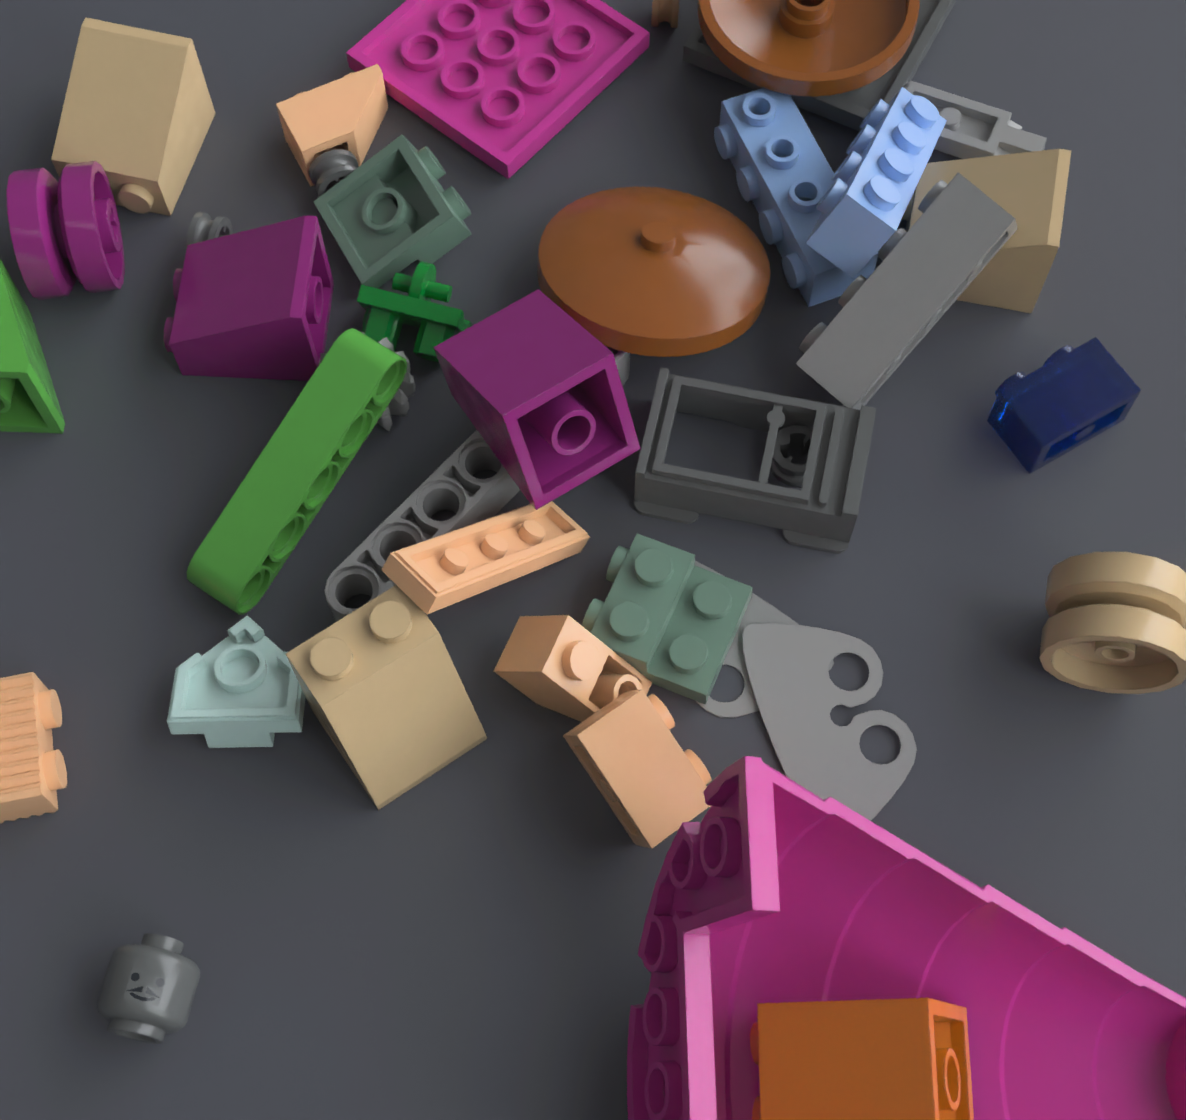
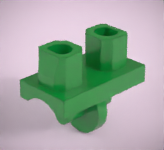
M422 261L417 265L413 276L396 272L393 277L392 289L409 293L408 296L361 284L357 302L366 310L362 326V332L377 342L387 337L389 342L393 344L395 351L402 325L407 324L419 327L413 353L420 358L439 363L434 347L471 327L472 323L471 321L464 320L463 310L431 302V299L448 303L452 295V286L435 282V265Z

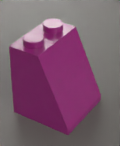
M301 216L187 245L184 266L175 270L173 278V293L177 302L174 317H167L164 326V345L166 351L173 353L182 375L310 380L319 366L321 353H325L334 281L317 216Z
M539 289L434 347L451 395L526 499L536 510L641 449L613 352Z

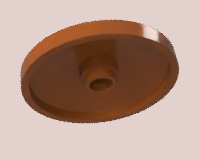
M698 0L697 12L700 28L707 44L720 61L734 73L757 86L771 91L795 96L816 97L841 94L861 88L891 70L900 61L912 41L919 15L920 0Z
M621 187L599 191L568 204L550 220L543 231L539 243L537 278L541 292L604 346L644 356L678 357L699 354L719 348L744 334L755 323L763 309L770 280V265L767 253L756 234L737 216L721 206L704 198L672 189Z

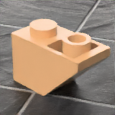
M378 64L358 72L349 73L340 79L307 92L298 93L289 99L276 103L285 140L310 186L314 185L308 172L310 165L318 156L335 149L350 151L356 157L358 167L361 166L388 110L383 73Z
M569 615L520 616L494 669L496 674L536 704L580 722L589 718L626 691L643 689L647 695L652 684L648 678Z

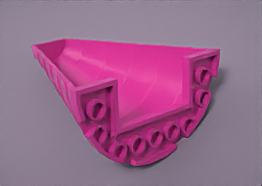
M744 756L723 770L703 791L706 805H711L701 823L682 822L657 878L638 950V956L643 960L645 968L651 972V978L644 1004L631 1005L627 1049L628 1120H752L753 1103L755 1098L760 1096L759 1065L755 1064L750 1049L751 1027L755 1021H758L757 1003L931 998L967 1007L974 1120H1186V998L1148 976L1137 972L1066 927L1059 928L989 884L979 887L829 796L824 800L765 764L762 761V757Z

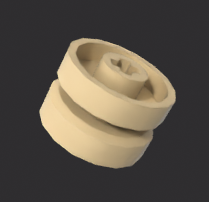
M1092 552L1071 556L1054 565L1047 579L1045 607L1050 618L1042 628L1039 657L1044 670L1066 683L1105 693L1143 694L1160 692L1183 683L1186 679L1185 571L1179 566L1159 558L1130 552Z

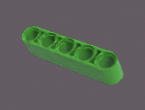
M354 328L346 330L337 338L195 552L187 569V580L238 615L249 612L260 601L400 388L407 372V361L405 358Z

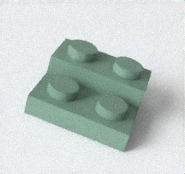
M403 134L313 201L361 284L374 288L382 286L394 277L396 272H401L417 259L420 262L433 264L472 235L463 221L472 213L452 186L444 191L438 179L444 176L446 172L438 159L427 146L418 151Z
M637 533L630 549L620 545L616 548L606 574V580L613 583L605 602L596 598L592 600L586 611L582 626L648 678L652 684L706 704L751 600L753 587L695 566V554Z

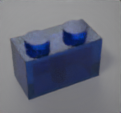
M1095 337L1075 349L1072 345L1060 348L1045 361L1043 367L1028 375L1021 371L1007 378L995 391L997 397L987 421L1028 473L1031 474L1124 421L1141 389Z

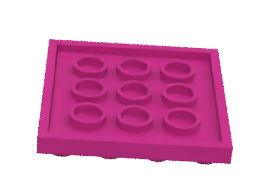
M406 0L348 50L346 56L349 68L355 72L378 64L383 73L387 95L509 179L649 48L650 32L601 0Z

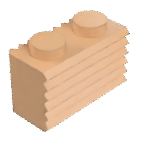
M34 672L0 678V824L4 821H15L18 818H29L32 815L41 816L44 813H55L58 811L57 790L67 786V770L63 755L59 749L53 750L52 729L62 725V710L59 697L54 689L48 690Z

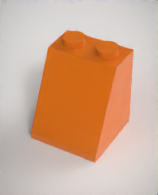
M931 998L757 1003L758 1021H755L751 1027L750 1049L755 1064L759 1065L760 1096H757L754 1100L752 1120H974L967 1007Z

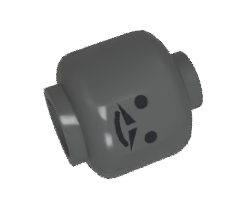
M145 933L143 934L141 944L122 945L113 952L97 1000L99 1013L107 1020H110L107 1028L109 1032L137 1041L161 1044L165 1034L178 1032L185 1027L199 983L200 969L194 961L182 955L183 942L164 935Z

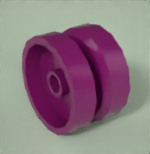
M97 161L67 164L62 169L58 182L43 167L13 171L8 177L6 190L9 228L17 264L31 295L38 300L67 297L73 290L76 278L84 289L90 293L120 290L124 284L125 274L121 227L114 196L102 165Z

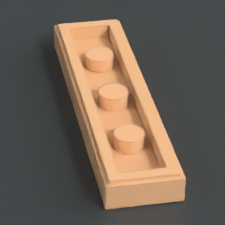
M553 501L538 510L529 504L391 552L381 571L428 615L581 553L590 536Z

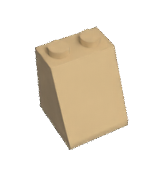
M85 17L80 29L51 158L59 177L62 169L67 164L97 161L102 165L109 180L116 205L124 206L136 213L153 212L167 216L172 215L216 114L193 40L191 38Z
M1051 149L927 163L901 219L907 221L906 232L923 214L918 207L931 188L940 180L949 184L957 173H960L1016 219L1018 227L1009 240L957 298L958 301L1032 313L1060 246L1071 150Z
M397 585L285 653L311 710L378 810L487 739L486 733L438 630L425 612Z

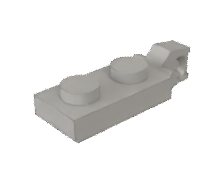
M911 80L910 82L907 81L904 87L912 95H919L928 99L937 108L939 115L947 120L934 150L962 159L1042 151L1045 148L1047 138L1021 130L1022 126L1010 120L1011 112Z

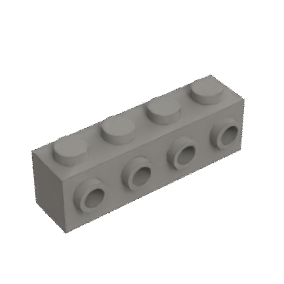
M957 173L949 184L940 180L931 188L918 207L923 213L908 232L900 228L888 239L878 254V257L883 260L868 279L860 275L847 287L838 301L843 307L842 310L828 326L823 322L817 324L799 347V350L804 354L797 361L796 365L845 407L860 410L861 405L865 406L1018 229L1016 219L960 173Z

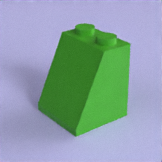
M0 258V431L63 434L65 421L31 312Z

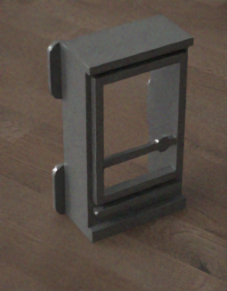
M661 367L635 472L634 508L637 513L643 516L683 524L694 523L699 518V513L783 529V539L790 545L835 554L843 553L849 546L858 516L877 408L861 405L859 410L669 374V369ZM676 412L729 421L739 427L768 432L758 482L664 464ZM792 425H803L813 429L801 490L767 484L777 433L783 428Z

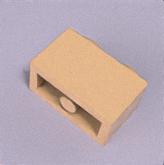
M643 689L624 692L564 734L563 737L634 844L654 848L676 832L682 822L691 821L711 806L706 805L703 791L712 779L701 759L690 749L683 751L670 732V729L675 727V722L664 703L654 694L647 697Z

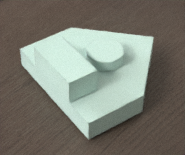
M249 616L244 617L227 630L229 636L202 656L199 653H195L176 667L167 717V724L171 735L204 734L209 748L273 747L275 733L302 732L305 695L285 654L287 652H283L266 637L264 630Z

